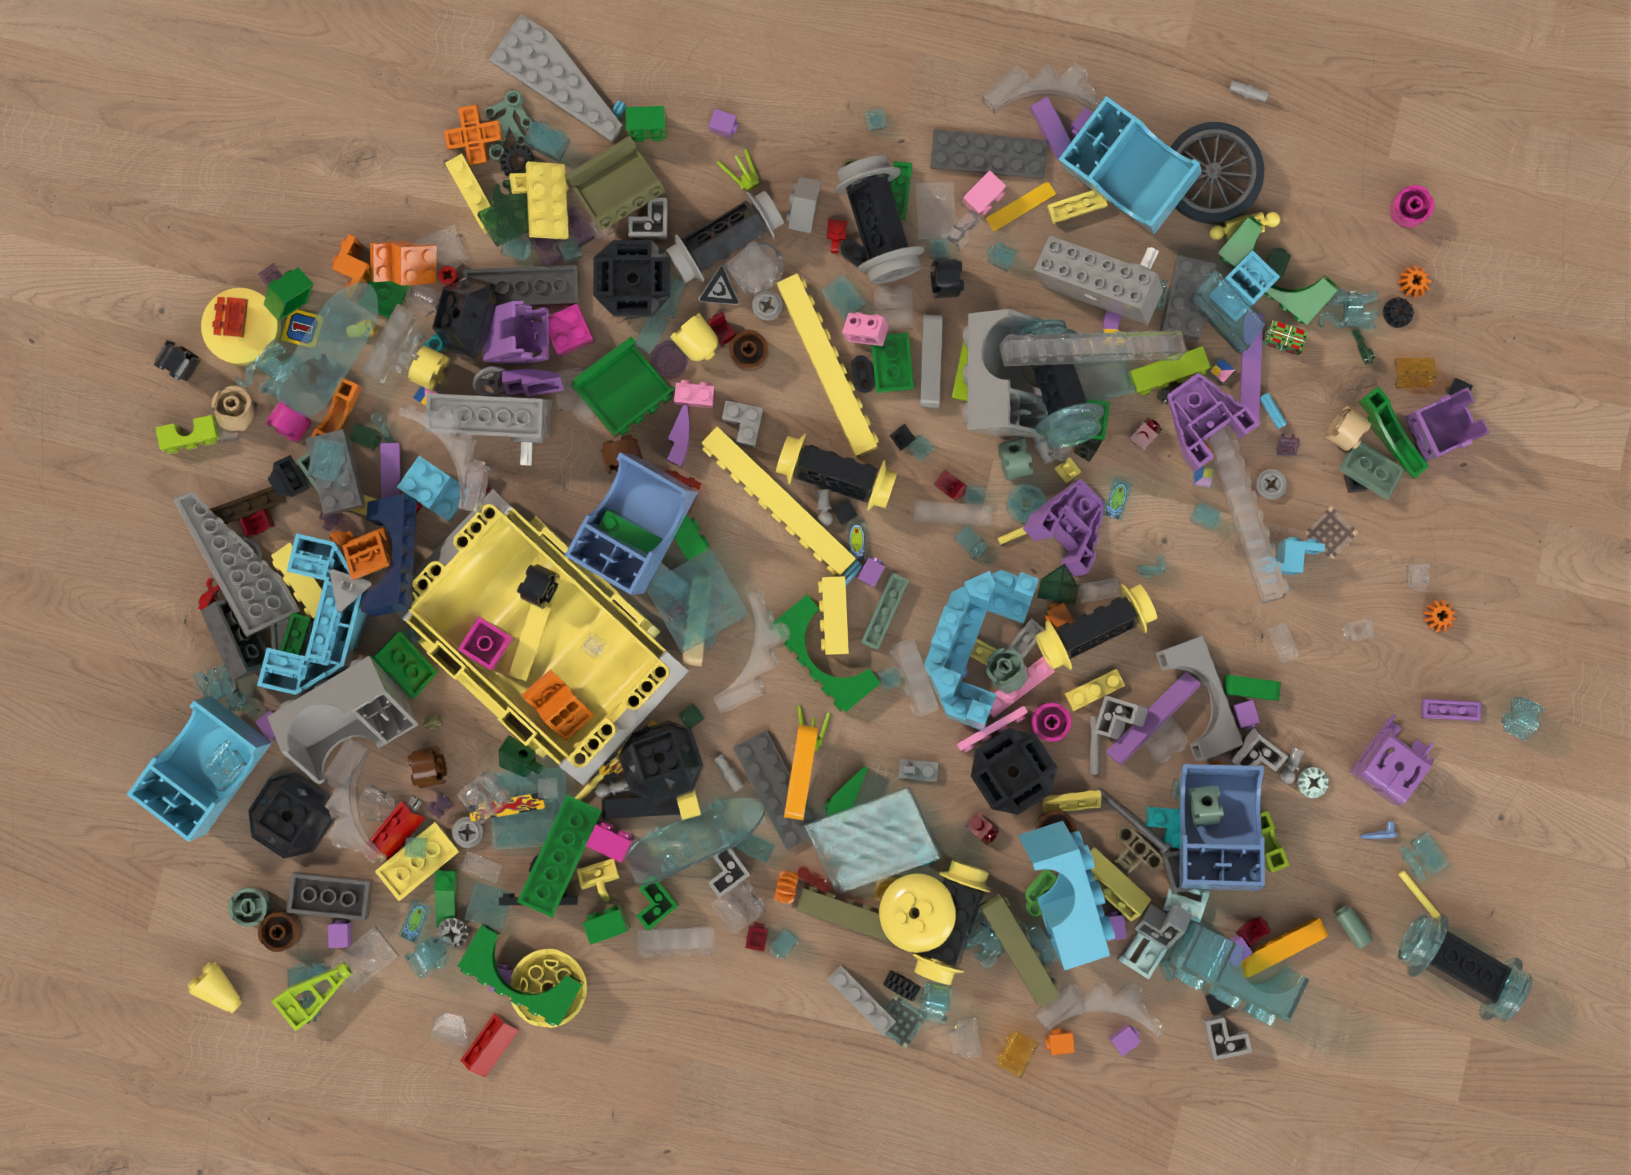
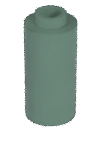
M1342 905L1336 909L1334 917L1357 949L1363 948L1373 940V937L1351 906L1346 907V905Z

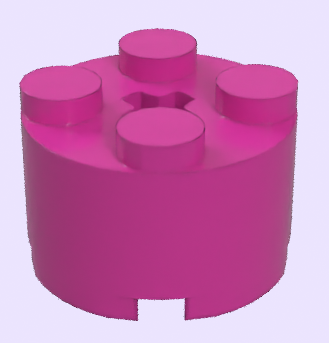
M1411 185L1406 187L1391 202V219L1405 228L1417 227L1433 213L1434 199L1423 186Z
M281 401L277 403L265 424L269 427L273 425L276 427L275 431L293 442L295 440L299 443L311 425V420L304 412L300 410L295 412L291 405Z
M1044 703L1038 706L1033 711L1030 721L1034 734L1042 740L1051 742L1063 739L1069 732L1072 724L1069 712L1057 703ZM1049 717L1055 720V723L1052 724V727H1050V725L1046 723V721L1049 720Z

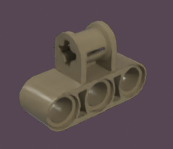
M1121 825L1117 828L1116 838L1125 847L1114 858L1113 862L1118 863L1126 870L1125 873L1127 875L1141 862L1147 868L1154 871L1162 868L1164 863L1162 856L1133 828L1127 825ZM1124 829H1128L1130 836L1124 840L1121 838V832ZM1141 842L1144 845V850L1141 853H1137L1135 846ZM1152 856L1158 858V863L1155 866H1150L1149 859Z

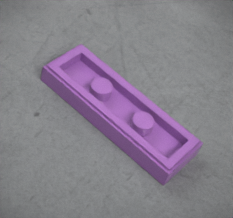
M380 443L382 499L402 494L401 490L397 488L401 482V443Z
M1422 699L1421 718L1481 721V702Z

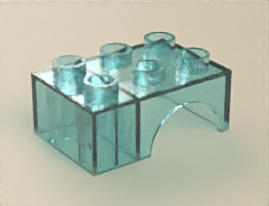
M1190 920L1186 932L1175 942L1167 959L1176 966L1173 976L1199 991L1202 990L1205 982L1211 984L1208 993L1237 1009L1241 1000L1245 1001L1244 1011L1272 1027L1277 1017L1289 1023L1310 979L1285 966L1278 976L1268 982L1250 983L1246 979L1241 965L1244 947Z

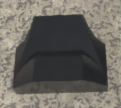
M291 455L273 463V470L268 477V481L277 496L294 497L309 490L310 487Z

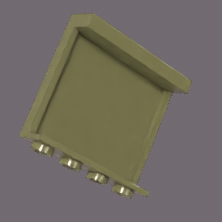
M630 136L565 175L600 231L610 227L613 223L666 192L661 181L647 164Z

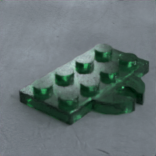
M504 180L502 183L503 187L509 191V194H503L500 191V185L497 183L490 196L492 206L479 211L477 214L497 247L529 233L527 193L512 194L510 180Z

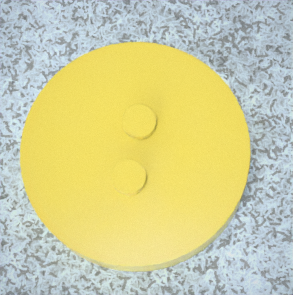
M232 288L221 292L209 302L202 316L201 331L204 342L214 355L230 364L247 366L264 360L276 348L281 335V320L278 321L263 305L265 297L262 294L248 288Z

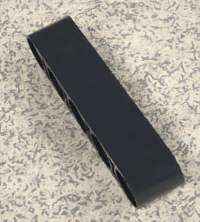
M641 797L601 800L602 819L681 815L677 798L659 805H654Z

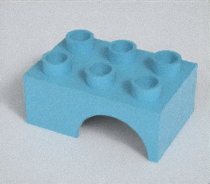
M1107 96L1059 158L1064 170L1153 235L1202 173L1199 162L1195 159H1188L1157 138L1142 121Z
M212 696L192 702L190 707L193 709V712L183 730L165 750L152 758L126 794L188 842L207 834L272 744L271 741Z
M1061 821L1018 835L1020 843H1022L1035 871L1049 869L1059 872L1053 887L1045 894L1037 897L1049 940L1064 970L1110 956L1106 941L1114 939L1115 934L1108 915H1104L1101 904L1105 903L1104 896L1098 880H1094L1091 871L1092 868H1095L1094 861L1088 845H1084L1080 832L1070 833L1064 822Z

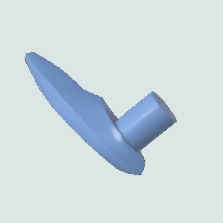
M1387 822L1386 831L1362 834L1360 838H1394L1398 835L1394 832L1395 822Z

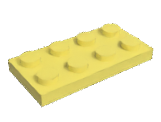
M528 161L526 163L529 237L567 239L569 235L565 164Z
M434 822L375 872L397 900L401 901L435 873L436 870L440 869L457 855L460 850L439 824Z

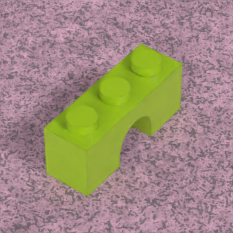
M208 415L193 419L194 430L188 436H183L180 426L174 423L155 427L160 450L167 452V454H174L179 452L178 449L182 448L191 450L197 448V445L200 444L205 446L216 444L217 440H222L216 417Z
M1261 810L1265 868L1272 873L1290 865L1283 847L1279 845L1275 837V827L1269 812Z

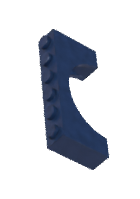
M405 493L367 502L366 520L378 526H386L392 539V556L385 575L375 587L362 593L361 612L373 617L411 609L417 499Z

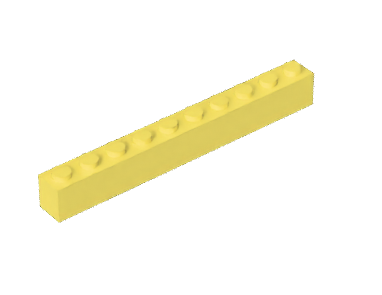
M797 273L777 282V288L855 457L857 458L877 449L876 443L879 442L875 432L871 433L868 427L871 423L867 415L863 416L860 410L863 408L860 399H855L852 393L855 391L851 380H846L845 374H847L843 363L839 364L836 358L839 356L836 347H831L828 341L831 339L827 329L823 330L821 323L823 319L819 311L815 312L813 305H815L811 294L807 295L805 291L807 285L804 278H799Z
M716 427L703 440L702 445L704 448L702 450L709 457L713 455L718 460L716 464L723 470L727 468L731 472L730 477L737 484L739 482L744 484L745 487L743 489L751 497L755 495L759 499L757 503L765 510L769 508L773 512L771 516L778 523L782 521L787 525L785 529L792 536L796 534L800 538L799 543L805 549L810 547L814 551L813 556L820 563L824 561L828 565L827 569L834 576L836 574L840 576L856 560L847 549L721 429Z

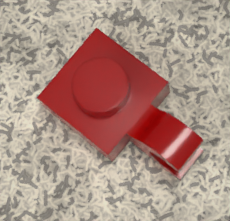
M828 219L826 239L832 240L831 253L838 254L839 241H845L847 221Z
M208 578L206 582L208 591L199 598L198 604L200 605L198 609L200 610L216 602L220 587L218 583L216 587L212 586L213 578Z

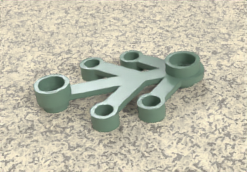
M517 90L508 91L502 102L492 107L489 106L484 111L488 119H494L498 112L506 109L505 115L494 120L500 121L503 140L497 141L489 149V154L495 161H501L500 156H495V152L500 151L501 155L503 154L509 128L515 136L517 145H523L524 147L527 145L526 137L522 135L513 119L515 110L521 119V125L524 129L528 130L533 126L531 118L527 117L521 106L523 96ZM513 97L517 98V101L515 103L511 102V99ZM493 110V115H487L488 111ZM528 120L530 124L525 126L523 125L524 121ZM520 138L525 139L524 143L519 144L518 140Z

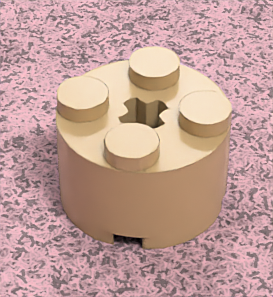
M228 386L225 387V390L218 391L213 396L211 404L220 427L231 431H244L248 428V425L254 419L255 411L250 396L243 388Z
M1346 406L1342 409L1344 412L1342 416L1337 415L1327 430L1329 436H1326V439L1343 450L1348 451L1359 446L1361 443L1360 437L1363 432L1366 433L1371 423L1368 422L1366 417Z

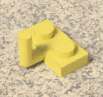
M609 859L577 869L582 890L597 885L601 898L604 902H608L610 896L605 889L604 883L619 878L615 860Z

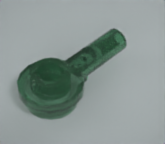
M1360 330L1352 331L1365 365L1373 364L1375 355L1371 348H1366Z

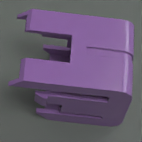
M511 301L496 306L488 336L483 346V361L512 365H530L548 360V309L543 307L532 311V306L524 304V301ZM538 317L542 318V322L537 321L533 323ZM533 352H535V353H540V352H542L539 356H536V357L533 356Z
M1468 387L1451 396L1449 394L1439 398V401L1404 417L1426 462L1458 447H1466L1472 444V441L1490 434L1484 419L1475 423L1467 407L1468 404L1475 402Z
M1393 714L1358 759L1350 774L1368 787H1371L1373 791L1391 804L1403 805L1432 767L1434 759L1431 758L1429 760L1430 757L1426 755L1434 746V743L1432 742L1427 747L1419 740H1416L1411 747L1407 746L1395 737L1401 727L1393 722L1396 717ZM1393 747L1394 751L1389 754L1385 752L1387 749Z

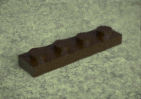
M269 487L209 510L222 519L226 525L254 515L263 509H271L287 503L285 496H277L274 489Z

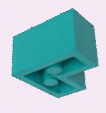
M1146 806L1144 825L1164 828L1163 842L1166 844L1169 842L1172 845L1171 848H1180L1179 808Z

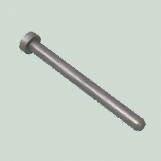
M1102 788L1096 789V791L1100 790L1101 799L1161 849L1160 853L1163 856L1171 849L1172 845L1169 842L1167 844L1164 843Z

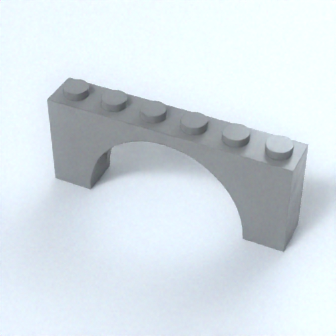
M1203 636L1156 652L1155 654L1162 671L1167 669L1187 671L1203 683L1211 701L1209 724L1198 739L1189 743L1195 761L1207 760L1242 746V735L1237 729L1235 716L1230 710L1228 698L1224 694L1221 679L1216 673L1215 663L1210 657L1208 644Z

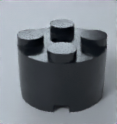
M957 259L932 260L931 267L935 266L934 272H931L932 293H936L934 298L959 297L961 291H964V281L960 279L962 261H957Z
M166 340L155 358L154 365L159 369L170 371L169 375L171 377L187 382L190 380L201 359H198L199 357L183 346L175 347V342Z
M539 564L535 566L529 565L526 570L527 576L524 583L521 582L518 586L517 593L520 594L522 600L544 609L545 606L543 604L545 602L550 603L558 588L556 578L560 579V575Z

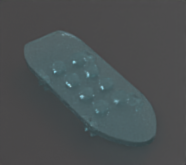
M356 283L347 286L335 293L325 303L278 379L276 386V398L278 401L304 417H312L326 407L375 328L378 316V300L376 292L370 284Z
M716 798V803L712 805L711 802H708V807L700 810L701 815L685 820L681 819L662 829L656 826L655 832H652L651 829L648 830L649 835L636 842L627 853V861L635 882L638 885L657 883L741 843L761 823L765 815L764 805L761 801L752 798H731L723 801Z

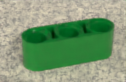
M1226 675L1224 694L1279 701L1281 682Z

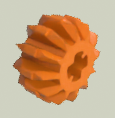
M1414 265L1412 269L1410 267L1405 268V272L1399 275L1402 279L1398 280V284L1403 285L1399 291L1406 290V297L1410 294L1412 298H1416L1417 295L1422 297L1425 295L1424 291H1429L1430 289L1428 284L1432 283V280L1427 279L1430 273L1424 274V267L1418 270L1417 265ZM1416 279L1417 283L1413 284L1412 280Z
M1434 600L1432 605L1428 604L1426 606L1429 611H1423V614L1427 615L1428 618H1425L1423 621L1430 622L1427 628L1432 629L1434 627V632H1439L1440 629L1442 632H1446L1447 627L1453 628L1454 625L1451 621H1456L1457 618L1452 617V614H1455L1457 611L1450 610L1452 607L1451 603L1446 605L1445 600L1440 602ZM1437 613H1441L1440 615H1443V618L1439 619L1440 617H1437Z
M782 870L779 873L774 896L776 901L784 904H791L793 902L798 882L797 873L788 870Z

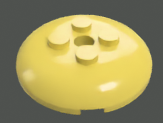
M909 874L895 880L887 888L881 899L879 918L885 935L895 946L908 952L922 953L939 947L950 936L955 925L956 907L954 906L950 891L941 881L926 874ZM914 908H918L920 911V915L916 919L912 915Z
M542 949L528 954L516 965L511 975L510 986L526 993L546 991L544 989L545 983H551L555 987L567 973L585 982L560 1025L569 1022L578 1014L587 994V981L583 969L572 956L560 950ZM512 1003L519 1016L528 1023L541 1027H557L556 1024L551 1026L544 1021L545 1018L539 1014L538 1016L532 1015L524 1005L518 1006Z

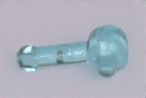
M381 412L373 413L371 422L379 427L385 442L396 443L393 441L386 426L387 418L385 414Z

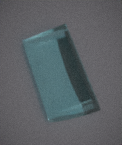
M1217 270L1213 271L1188 299L1237 353L1248 350L1265 326V322Z

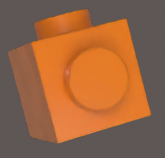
M1057 601L1048 606L1049 610L1045 612V621H1049L1056 632L1061 625L1074 622L1064 603L1059 605Z
M1063 1028L1052 1029V1032H1047L1048 1038H1045V1047L1051 1055L1075 1053L1071 1030L1064 1031Z

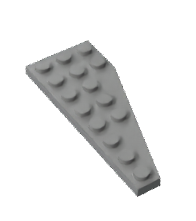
M521 14L489 61L613 143L623 129L622 124L554 36Z
M189 492L174 499L173 502L246 637L291 617L292 612H300L283 578L278 573H275L267 562L256 555L254 550L233 530H230L222 519L210 511L209 507L193 492Z

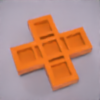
M478 105L458 108L461 127L444 130L447 150L465 147L468 165L488 163L485 143L503 140L500 121L482 123Z

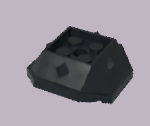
M613 240L593 257V296L613 317H653L671 297V258L652 240ZM635 275L638 277L637 282L629 283V277Z
M466 276L456 283L443 287L439 304L435 306L436 315L432 329L440 337L446 350L474 359L477 357L478 351L482 349L486 342L496 307V295L494 292L496 284Z
M670 720L632 733L619 753L630 792L654 805L693 793L704 768L692 729ZM658 757H665L662 763H656Z
M1008 728L975 749L970 777L992 810L1019 815L1051 794L1057 766L1036 734ZM1011 766H1015L1018 769L1015 777L1008 775V768Z
M297 772L269 778L248 810L252 838L284 859L315 852L335 821L328 792ZM287 810L293 814V818L290 821L285 817Z

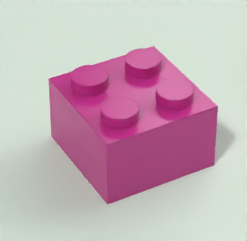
M577 304L548 316V334L560 358L594 343V339Z
M478 617L458 650L489 670L494 671L515 638L483 617Z
M606 821L596 824L586 846L620 863L623 862L634 841V838L631 837L632 834L625 830L617 831L613 829V824Z

